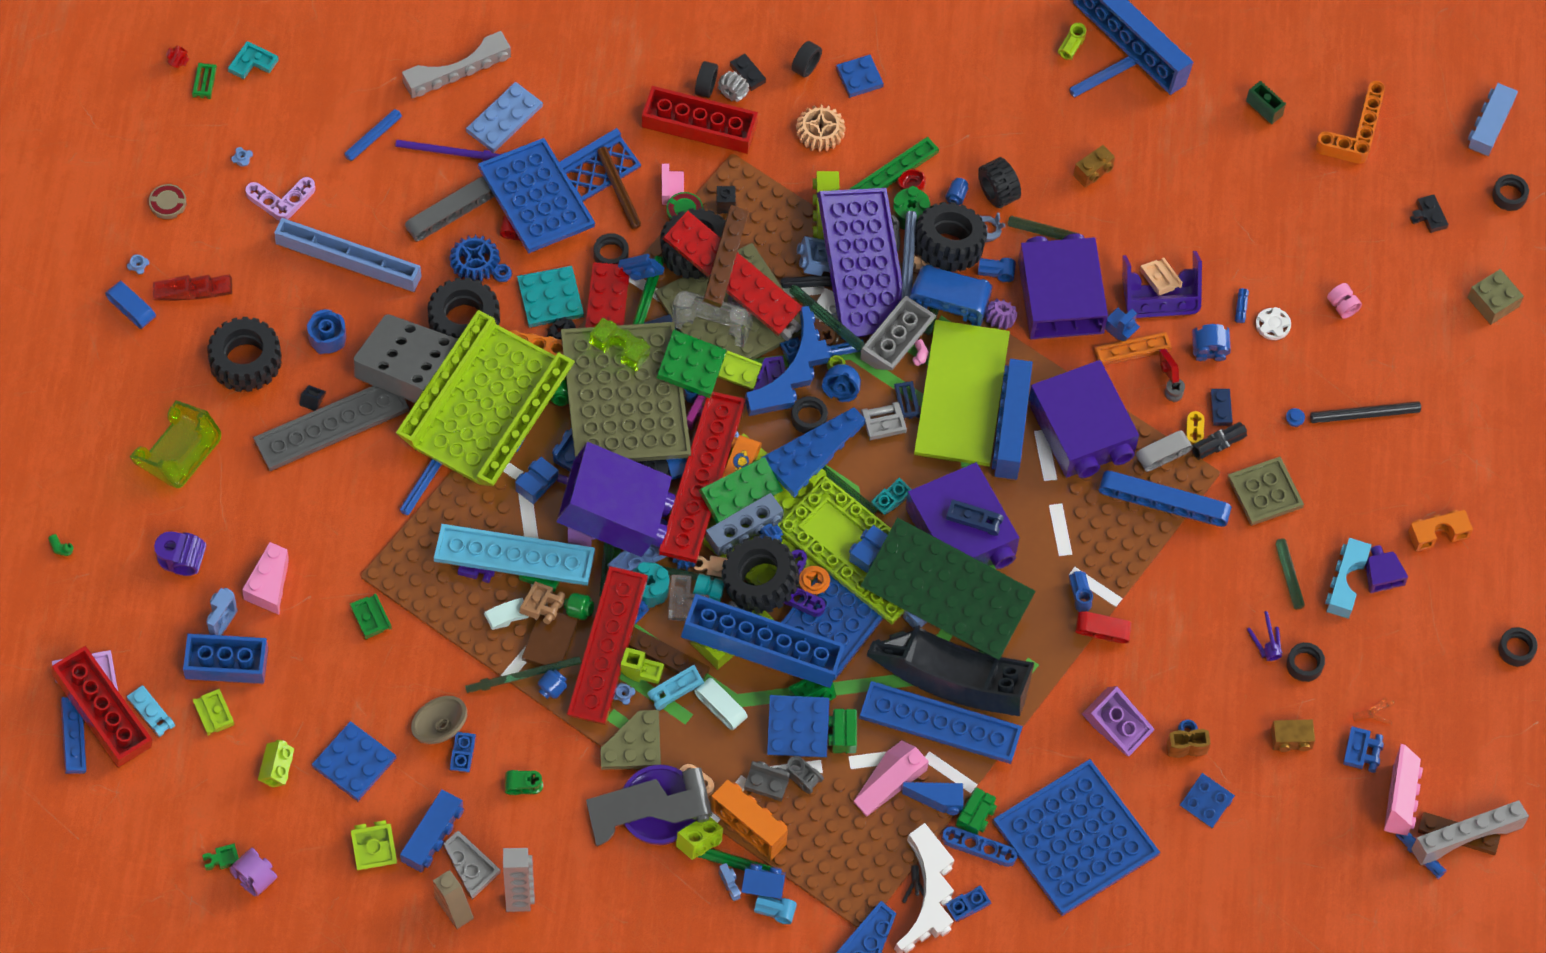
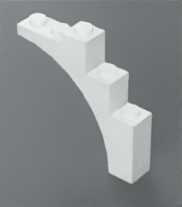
M925 823L910 833L907 838L921 866L924 881L923 903L916 923L896 944L894 950L897 953L910 952L915 947L914 944L917 941L923 942L931 934L935 938L939 935L945 936L952 930L950 927L954 922L942 906H945L952 900L951 896L954 890L943 876L953 869L951 866L955 860Z

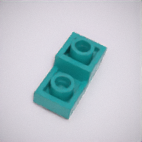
M899 477L887 490L884 488L871 503L886 515L905 501L908 491L912 489Z

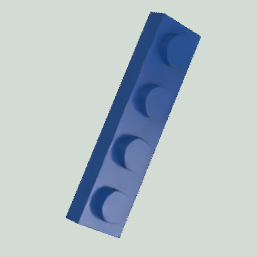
M62 697L61 713L65 774H85L86 756L83 718L69 698Z

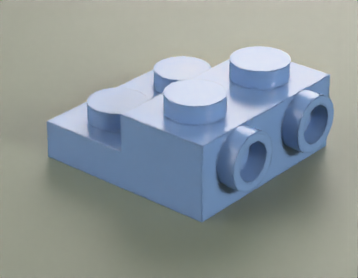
M804 236L802 242L797 246V254L801 255L799 267L803 268L804 273L821 276L824 271L830 272L825 240Z
M220 588L218 593H214L210 600L212 612L206 621L210 635H222L238 612L235 595L228 588Z

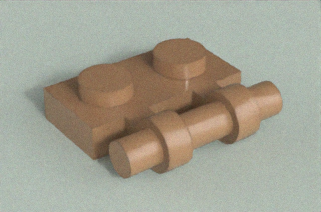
M535 581L523 601L519 613L538 619L540 614L545 616L543 622L550 624L556 618L558 608H561L564 604L565 594L559 592L557 595L552 594L553 587ZM547 602L552 604L551 607L545 606Z

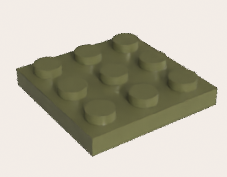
M1281 457L1228 474L1227 478L1251 526L1304 507V503Z

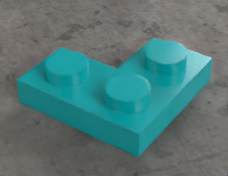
M247 41L228 67V72L242 79L246 78L253 66L270 73L279 61V57Z

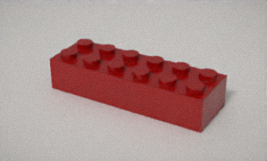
M656 86L651 87L642 113L643 128L746 154L749 152L758 124V112Z
M86 645L52 665V676L118 768L152 747V738Z

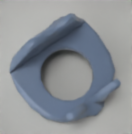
M997 212L995 219L991 216L980 215L982 221L990 222L996 227L994 233H987L986 242L999 238L1002 228L1005 227L1004 223L999 222V212Z

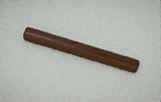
M599 148L597 150L598 156L633 229L640 227L641 221L607 148Z

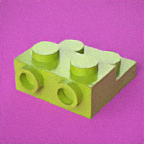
M386 820L374 822L375 826L367 827L366 824L355 825V830H351L357 870L397 864L391 824L386 823Z

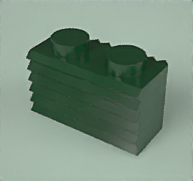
M1259 81L1249 89L1246 102L1268 122L1273 124L1283 116L1286 102H1283L1281 97L1275 95L1273 90L1265 86L1263 81Z

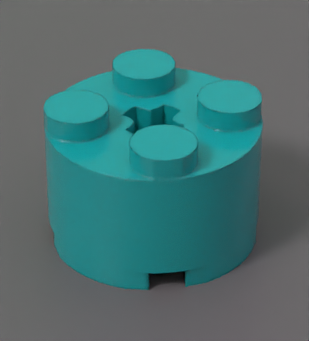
M640 563L633 572L648 575L642 601L646 602L648 608H652L665 602L669 595L668 571L656 563Z

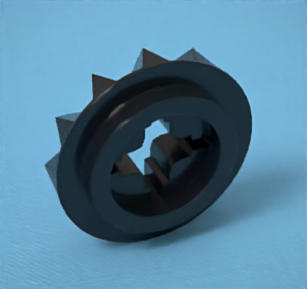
M563 317V319L557 318V321L551 323L550 328L547 329V337L551 336L561 340V332H558L557 329H574L576 325L571 319Z

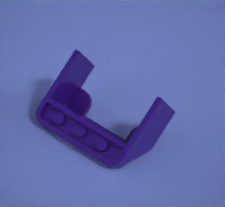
M1193 251L1192 269H1184L1178 275L1183 282L1182 288L1177 287L1175 290L1160 296L1157 295L1151 285L1141 286L1140 276L1137 273L1131 272V264L1127 256L1122 255V283L1127 312L1133 309L1137 313L1136 318L1190 315L1199 312L1202 301V260L1197 251Z

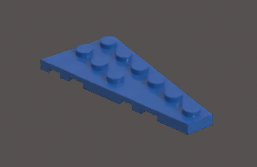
M853 407L763 457L766 458L777 480L795 498L798 495V491L809 483V479L813 475H817L834 457V453L838 449L841 450L844 443L865 425V418Z

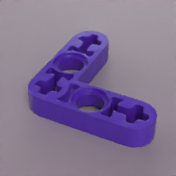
M798 549L791 553L794 560L798 556L801 557V560L797 563L798 576H800L806 566L807 555L803 550ZM798 587L795 594H791L792 599L789 602H784L814 617L821 616L825 611V602L822 598ZM796 595H801L804 597V601L796 603L793 598ZM816 604H819V605H820V608H817L816 610H814V609H813V606H816Z

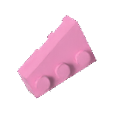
M269 542L242 589L244 600L279 615L289 562L287 549Z

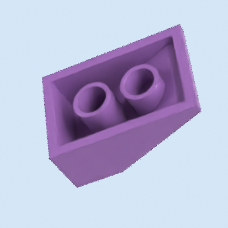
M1117 686L1107 687L1082 713L1094 729L1127 757L1155 730Z

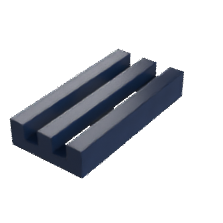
M913 381L894 384L897 402L900 404L904 420L905 418L912 419L914 416L919 418L920 411ZM908 386L910 388L913 406L915 410L913 412L911 411L908 393L906 387ZM901 387L904 395L907 413L904 412L903 403L899 388Z

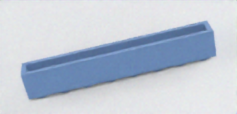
M281 218L274 232L277 245L412 292L415 291L421 279V267L417 264Z

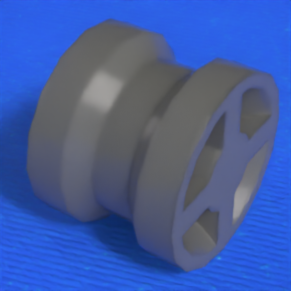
M1180 379L1176 383H1172L1171 380L1167 382L1165 396L1169 401L1177 402L1182 399L1185 390L1184 382Z

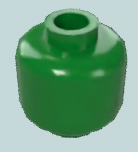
M564 378L550 399L552 403L558 406L569 404L566 378Z
M572 593L569 598L565 599L564 609H566L568 616L585 620L593 614L594 602L589 595Z

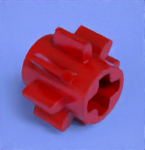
M178 45L175 48L173 47V49L169 47L166 53L167 62L175 68H180L182 65L186 66L189 61L188 51Z

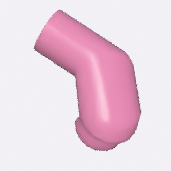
M922 339L914 343L918 351L917 356L913 357V362L916 366L924 364L929 357V351Z

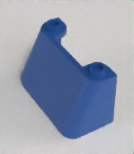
M925 265L919 270L909 298L926 309L927 307H932L963 316V321L968 319L972 322L973 326L981 327L992 293V285L984 279L979 280L938 269L932 265Z

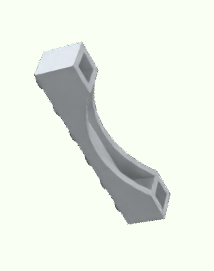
M502 31L485 37L475 52L457 63L441 67L417 65L403 71V83L412 98L423 96L426 92L439 89L450 82H456L462 77L473 75L475 72L487 69L498 62L506 61L511 57V47Z
M1520 800L1417 837L1412 851L1420 865H1424L1438 860L1455 848L1472 840L1492 834H1508L1522 829L1529 815Z

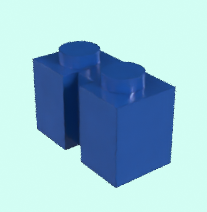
M542 457L537 461L534 460L528 467L529 471L520 474L515 481L516 492L532 504L557 481L559 476L558 469Z
M874 525L869 530L866 529L860 537L862 541L851 546L849 561L868 573L888 535Z
M750 864V866L745 868L741 892L781 899L786 872H782V869L777 867H770V870H764L762 865Z

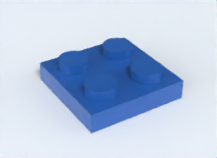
M871 55L836 65L837 72L849 98L883 88L884 86Z

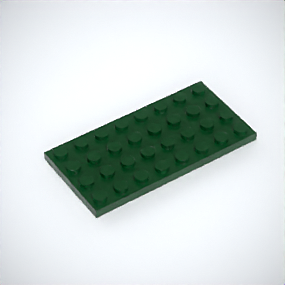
M898 517L860 586L997 660H1000L1036 592Z

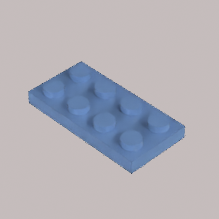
M515 82L466 128V132L494 153L543 107V102Z

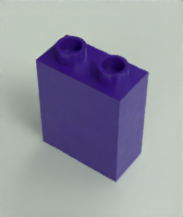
M1070 234L1065 236L1063 240L1048 241L1045 237L1036 236L1028 239L1026 243H1021L1018 265L1030 339L1104 334L1108 312L1095 237L1085 238L1082 234Z
M1101 360L1031 385L1028 404L1066 478L1076 474L1080 478H1087L1098 472L1100 465L1113 461L1114 465H1122L1135 456L1134 453L1139 434Z
M586 442L573 460L556 522L642 557L651 545L659 547L665 538L667 526L660 523L662 515L667 516L670 513L675 501V495L668 492L672 477L595 444Z
M977 462L908 491L905 509L918 529L988 566L994 565L996 569L1004 568L1016 559L1015 555L1019 536ZM952 499L1001 514L1004 519L1002 524L999 525V534L993 536L986 531L947 520L946 516ZM987 519L986 523L992 524V521Z

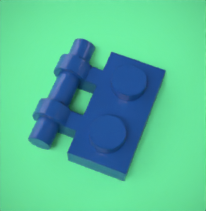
M1352 726L1343 765L1362 769L1365 762L1369 764L1368 771L1375 773L1377 766L1380 765L1379 755L1384 746L1382 742L1383 735L1376 734L1375 739H1371V731ZM1367 747L1373 749L1372 755L1366 754Z

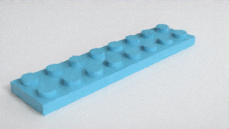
M441 524L434 562L588 586L595 548Z

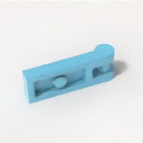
M692 665L651 689L647 694L651 700L653 699L655 709L660 711L671 702L704 684V681L695 665ZM664 692L666 696L661 699L659 695Z
M143 685L127 696V700L158 737L164 735V731L167 729L171 730L175 727L173 720L168 717ZM163 721L161 725H157L158 722Z

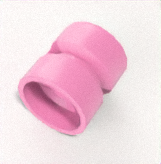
M1347 283L1338 285L1327 296L1331 304L1335 307L1337 306L1336 310L1343 319L1354 315L1362 306V303L1356 295H1353V291Z

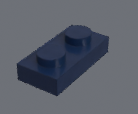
M1211 389L1213 426H1232L1230 389Z

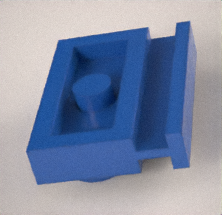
M649 254L619 260L618 267H623V271L633 280L662 275L665 269L654 258L650 259Z

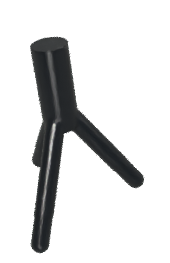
M917 865L911 866L912 883L902 900L903 903H906L913 888L915 889L916 896H919L920 891L924 898V889L920 884L919 866Z

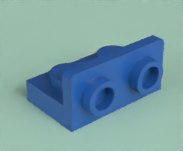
M572 428L565 431L560 445L557 444L552 451L553 462L568 471H571L573 460L575 459Z

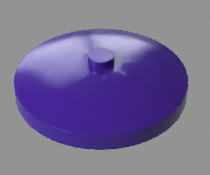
M653 765L636 772L624 786V788L657 779L667 796L686 791L682 771L668 765ZM647 817L626 823L625 826L633 836L645 843L666 845L676 842L677 832L697 820L689 819L672 823L654 817Z

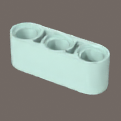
M708 678L704 684L694 690L698 699L730 730H734L748 718L745 710L712 678Z

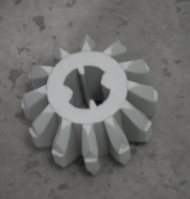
M728 71L719 79L718 89L721 90V94H724L731 101L739 102L748 94L749 84L746 82V79L742 78L735 71Z

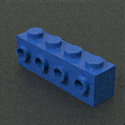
M441 789L400 854L401 862L421 873L425 867L428 868L433 861L432 856L435 851L438 852L444 842L442 840L445 835H449L452 832L454 821L462 816L464 812L463 800Z

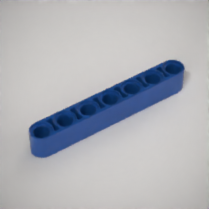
M1105 471L1103 473L1099 486V492L1106 496L1220 527L1227 525L1232 508L1230 504L1113 471Z

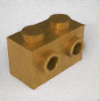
M1102 145L1075 164L1073 176L1086 188L1113 169L1115 156Z

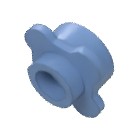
M242 147L236 148V153L231 158L232 162L239 166H247L250 162V157L253 156V152L251 150H243Z
M133 255L130 263L127 264L128 270L136 271L137 274H143L145 267L149 265V260L142 255Z
M619 683L614 700H619L624 705L629 704L631 696L635 695V689L627 684Z

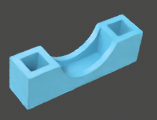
M1349 538L1347 544L1343 543L1340 552L1343 558L1342 561L1338 560L1335 569L1338 575L1337 577L1333 576L1330 585L1333 588L1332 594L1328 593L1325 602L1328 605L1327 612L1349 619L1357 594L1348 586L1346 576L1352 571L1364 569L1371 544Z

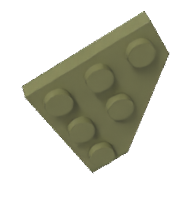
M659 710L638 711L600 748L601 770L643 769L648 766L661 765Z

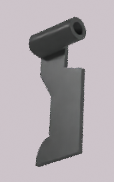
M692 768L683 771L682 776L686 791L667 796L658 780L654 779L587 799L586 802L596 846L609 841L615 833L616 826L647 817H654L672 823L689 819L697 820V822L708 821L709 817L712 816L702 769Z

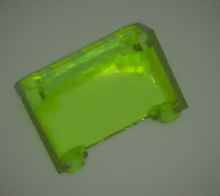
M176 400L168 410V420L171 423L169 428L150 451L140 446L135 449L130 458L136 465L174 488H181L219 443L221 430L208 411Z

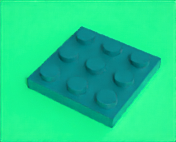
M572 266L517 276L529 328L554 323L557 321V318L563 319V317L572 320L584 317Z

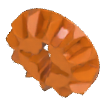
M809 566L801 572L799 584L802 590L817 596L822 592L824 593L829 587L830 576L822 567ZM816 575H818L817 582L819 583H815V585L811 586V580L816 578Z

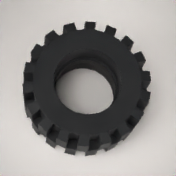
M999 157L980 166L978 177L981 188L987 199L996 208H1002L1021 198V186L1017 174L1004 158Z

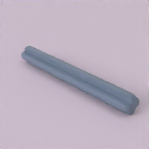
M907 211L902 299L905 296L910 297L912 290L917 220L915 211Z

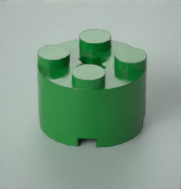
M915 186L903 189L896 194L893 201L892 215L899 220V228L905 230L907 211L916 212L917 226L920 214L926 208H930L929 197Z

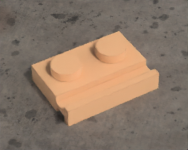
M1164 257L1160 261L1155 260L1140 266V272L1158 296L1171 292L1177 287L1182 288L1183 282Z

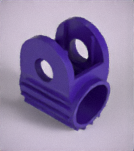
M171 531L161 534L154 544L159 565L164 570L183 576H191L199 572L207 546L206 542L194 534Z

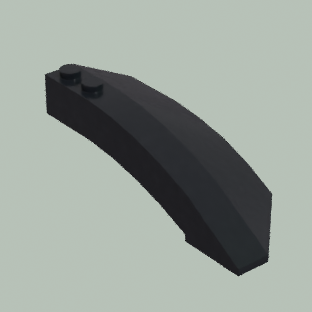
M920 625L913 627V631L907 633L901 631L889 635L887 640L881 641L878 639L872 641L867 652L869 658L902 680L928 693L964 706L1011 716L1021 715L1034 668V662L1004 657L997 660L985 653L959 646L920 628Z

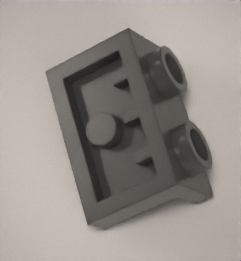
M752 761L744 790L782 802L789 783L790 773L783 768L770 767L761 761Z

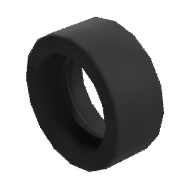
M811 41L805 42L794 57L792 71L804 78L808 77L821 58L822 48Z
M707 61L702 63L695 85L696 95L707 98L711 96L718 74V64Z
M1504 175L1495 183L1492 192L1493 201L1503 210H1518L1527 201L1529 187L1526 181L1517 175ZM1507 185L1514 186L1521 192V197L1516 200L1507 199L1500 193V188Z
M604 234L594 244V260L597 263L619 264V260L627 259L629 256L628 243L618 234ZM614 244L622 249V255L616 259H606L601 256L600 250L606 245Z
M802 397L795 402L792 408L791 420L796 430L805 434L826 423L828 416L827 407L817 397ZM811 407L817 409L821 417L819 421L809 424L801 421L798 413L803 408Z
M1516 627L1504 633L1499 642L1498 650L1501 658L1506 663L1518 667L1531 662L1536 654L1538 644L1535 636L1530 631ZM1519 638L1525 641L1529 646L1527 655L1517 656L1511 653L1506 646L1508 640Z
M1303 642L1295 645L1287 658L1289 674L1303 682L1317 679L1325 665V656L1322 650L1312 643ZM1300 653H1308L1317 660V667L1313 671H1303L1295 665V657Z

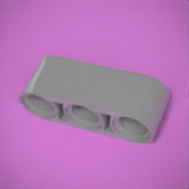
M1181 430L1140 449L1136 453V457L1145 471H1151L1187 454L1193 446Z

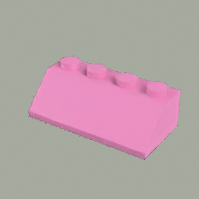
M1404 744L1400 745L1393 764L1384 831L1408 836L1410 829H1414L1416 817H1413V812H1416L1418 807V801L1415 800V796L1419 795L1421 784H1417L1418 779H1421L1423 768L1420 767L1421 759Z

